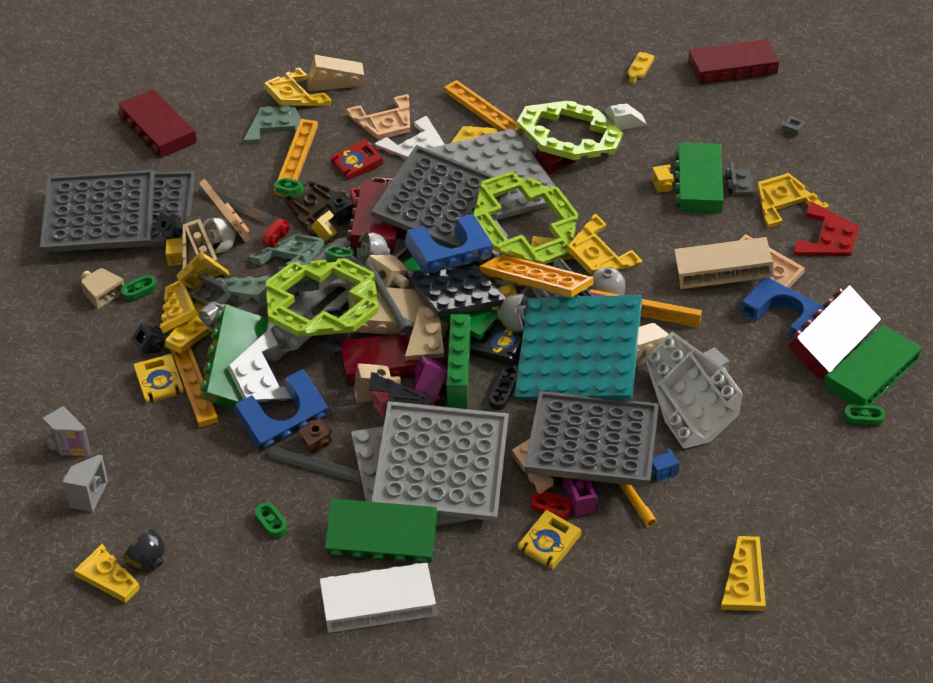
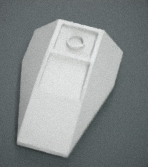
M671 332L645 357L664 420L684 449L711 442L739 415L743 393L727 371L674 332Z

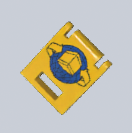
M171 354L134 364V370L146 404L150 403L149 394H152L153 401L155 402L177 396L175 387H178L180 394L184 393Z
M546 510L520 541L517 549L522 551L525 548L524 553L545 566L550 561L549 568L553 570L579 539L581 529ZM553 524L559 526L567 532L564 533L558 530L557 528L553 527Z

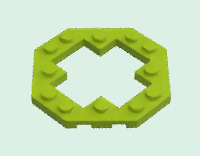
M573 101L525 106L516 124V127L519 130H523L525 136L531 142L537 143V148L540 151L572 160H578L581 156L586 155L588 158L600 156L601 153L615 154L623 136V132L599 110L593 109L591 106L579 105ZM560 114L591 122L589 130L604 135L600 143H596L591 139H583L580 146H576L570 142L565 143L555 138H548L550 130L545 129L543 126H536L540 117L557 121Z
M511 171L482 181L473 214L493 243L492 250L543 265L553 262L558 258L569 256L570 253L567 251V247L574 238L578 213L559 188L554 186L549 188L541 185L540 181L527 178V180L517 176V173ZM519 189L528 202L542 197L560 220L550 224L548 228L556 240L532 248L523 235L507 239L491 218V215L499 213L502 209L495 197Z
M345 258L326 263V260L311 261V264L301 265L300 262H293L266 281L269 322L297 337L354 332L379 313L374 272ZM335 274L357 285L349 291V297L359 303L339 318L323 311L310 321L287 309V307L295 302L294 295L286 292V290L305 276L321 283L330 275Z

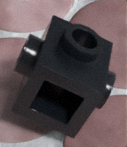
M343 194L326 201L328 211L334 215L331 220H335L341 225L352 219L354 205Z
M160 212L153 228L161 232L163 238H180L183 234V224L186 223L181 220V216L175 213L167 214Z
M140 324L131 340L144 353H157L167 338L161 333L162 330L159 327Z

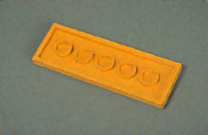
M504 254L479 266L480 272L488 277L501 278L503 281L516 282L518 285L531 286L533 289L546 290L552 294L558 293L567 298L574 297L594 284L593 277Z

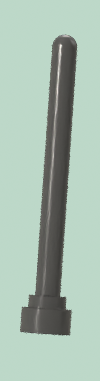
M366 262V269L374 272L375 284L397 320L396 328L400 335L409 334L413 330L411 321L403 317L373 264Z

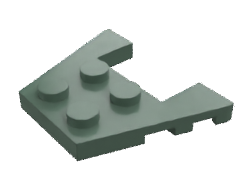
M287 105L260 107L244 138L245 144L260 143V132L295 130L296 133L301 120L296 108Z
M295 234L278 242V246L275 248L267 247L262 250V254L257 256L252 254L248 257L250 262L258 265L264 264L274 256L285 260L291 259V261L286 263V266L293 262L308 264L324 246L323 238Z

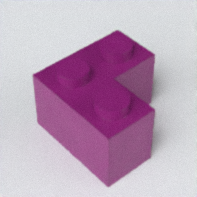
M420 355L414 371L416 378L411 389L429 396V406H434V403H438L441 396V386L447 382L448 371L443 363Z

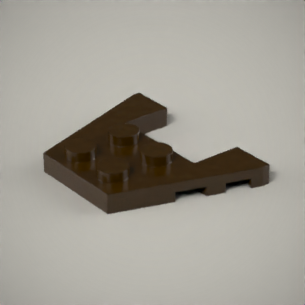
M309 180L303 184L304 191L299 197L287 196L285 203L308 234L316 237L318 235L311 226L316 222L314 218L328 208L326 201L340 194H343L348 201L351 198L346 196L345 192H335L330 190L328 186Z

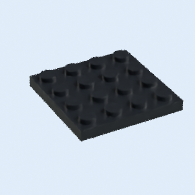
M473 262L425 275L422 270L405 273V277L409 280V285L437 317L499 307L506 299Z

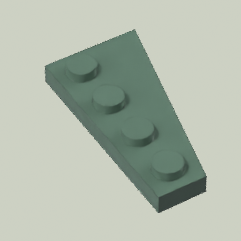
M249 276L246 278L232 277L230 279L216 278L215 280L218 282L221 280L227 284L228 291L232 295L231 298L243 296L244 300L255 298V301L261 302L267 296L266 281L271 277L253 278Z

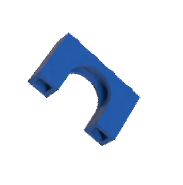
M474 214L457 218L454 232L463 246L455 249L444 248L436 244L424 226L407 230L405 244L424 275L490 258L493 243Z
M766 278L742 301L741 314L757 322L771 308H791L800 315L790 326L788 339L793 340L791 336L799 329L802 331L803 328L801 326L809 319L813 320L812 315L820 308L823 310L824 307L804 295L770 278Z
M304 369L286 377L284 387L297 407V414L291 419L277 421L269 418L253 395L235 404L233 412L258 450L263 447L268 449L275 444L274 441L280 438L285 440L292 435L291 432L304 428L308 422L318 418L322 420L326 416L328 406Z

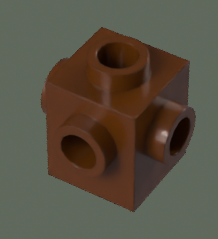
M320 418L308 422L304 428L299 430L301 439L311 453L326 448L332 442L330 434L333 432L327 423H322Z

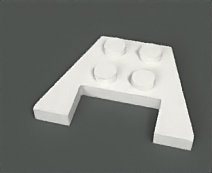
M425 116L414 122V126L421 131L418 135L399 145L385 137L375 143V148L383 149L392 155L396 154L406 160L416 145L428 149L445 144L428 117Z
M271 329L265 332L227 367L243 400L251 395L254 396L257 402L292 399L284 386L279 387L262 354L278 346Z

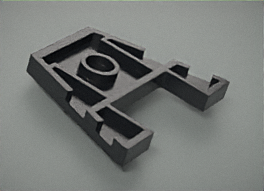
M375 372L370 373L369 391L390 393L389 402L429 404V396L407 386L404 387Z

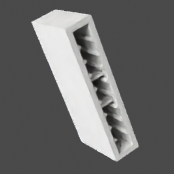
M427 563L320 579L328 633L436 616V602Z

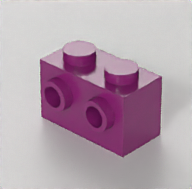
M563 477L562 487L567 499L572 504L574 516L594 514L596 504H598V496L592 487L591 480Z

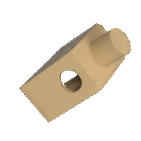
M369 255L367 262L373 264L386 287L399 286L405 289L409 285V280L405 277V273H408L409 269L394 255Z
M103 268L93 273L85 271L81 275L83 293L97 309L122 294L121 288L124 285V279Z
M358 364L354 383L356 402L373 401L372 391H369L371 372H375L384 378H389L401 385L400 377H391L387 366Z

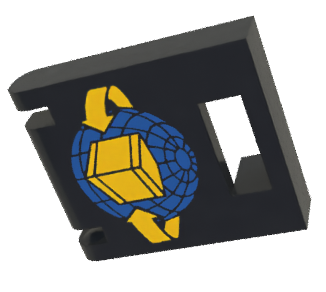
M494 324L480 340L476 338L470 347L471 355L512 364L514 358L517 357L521 350L523 331L512 332L503 326Z

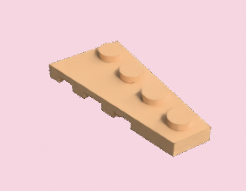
M745 234L740 240L753 238ZM769 248L774 277L770 279L790 288L805 273V268Z

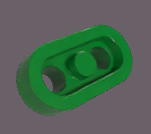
M282 178L274 183L277 193L292 196L293 198L299 197L304 191L302 182L290 178Z
M340 245L330 246L324 250L326 259L332 262H336L337 259H347L350 255L355 257L353 249Z
M145 275L126 283L121 288L123 299L133 301L155 291L157 288L156 278L151 275Z
M851 404L845 408L844 418L851 424L877 426L884 422L885 411L875 405Z
M262 503L256 507V520L270 537L279 538L286 534L287 522L273 504Z

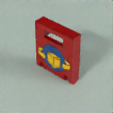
M366 139L330 158L334 166L344 177L346 176L347 180L361 176L384 164L383 157Z

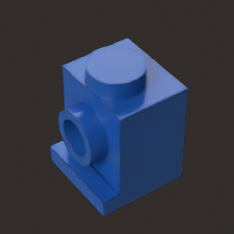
M670 449L666 450V454L653 458L651 477L654 478L656 483L678 475L679 461Z

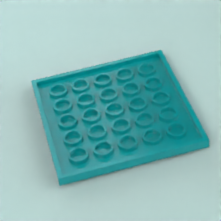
M611 295L576 296L571 298H528L515 399L520 401L538 400L539 391L610 399H632L642 296Z

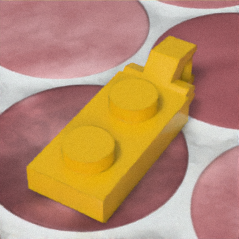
M638 53L628 70L630 83L635 84L638 78H644L654 61V55Z

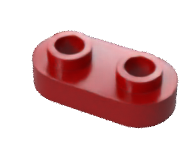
M281 218L276 220L265 231L262 244L269 248L273 245L276 246L279 239L283 235H287L290 230L288 221Z
M536 492L532 495L531 507L534 511L543 514L547 510L562 519L570 516L572 504L568 499L547 492H542L541 494Z

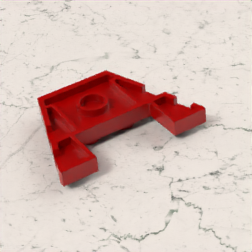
M810 201L806 218L823 221V226L817 244L798 240L794 255L809 254L810 256H817V254H827L828 256H851L860 226Z

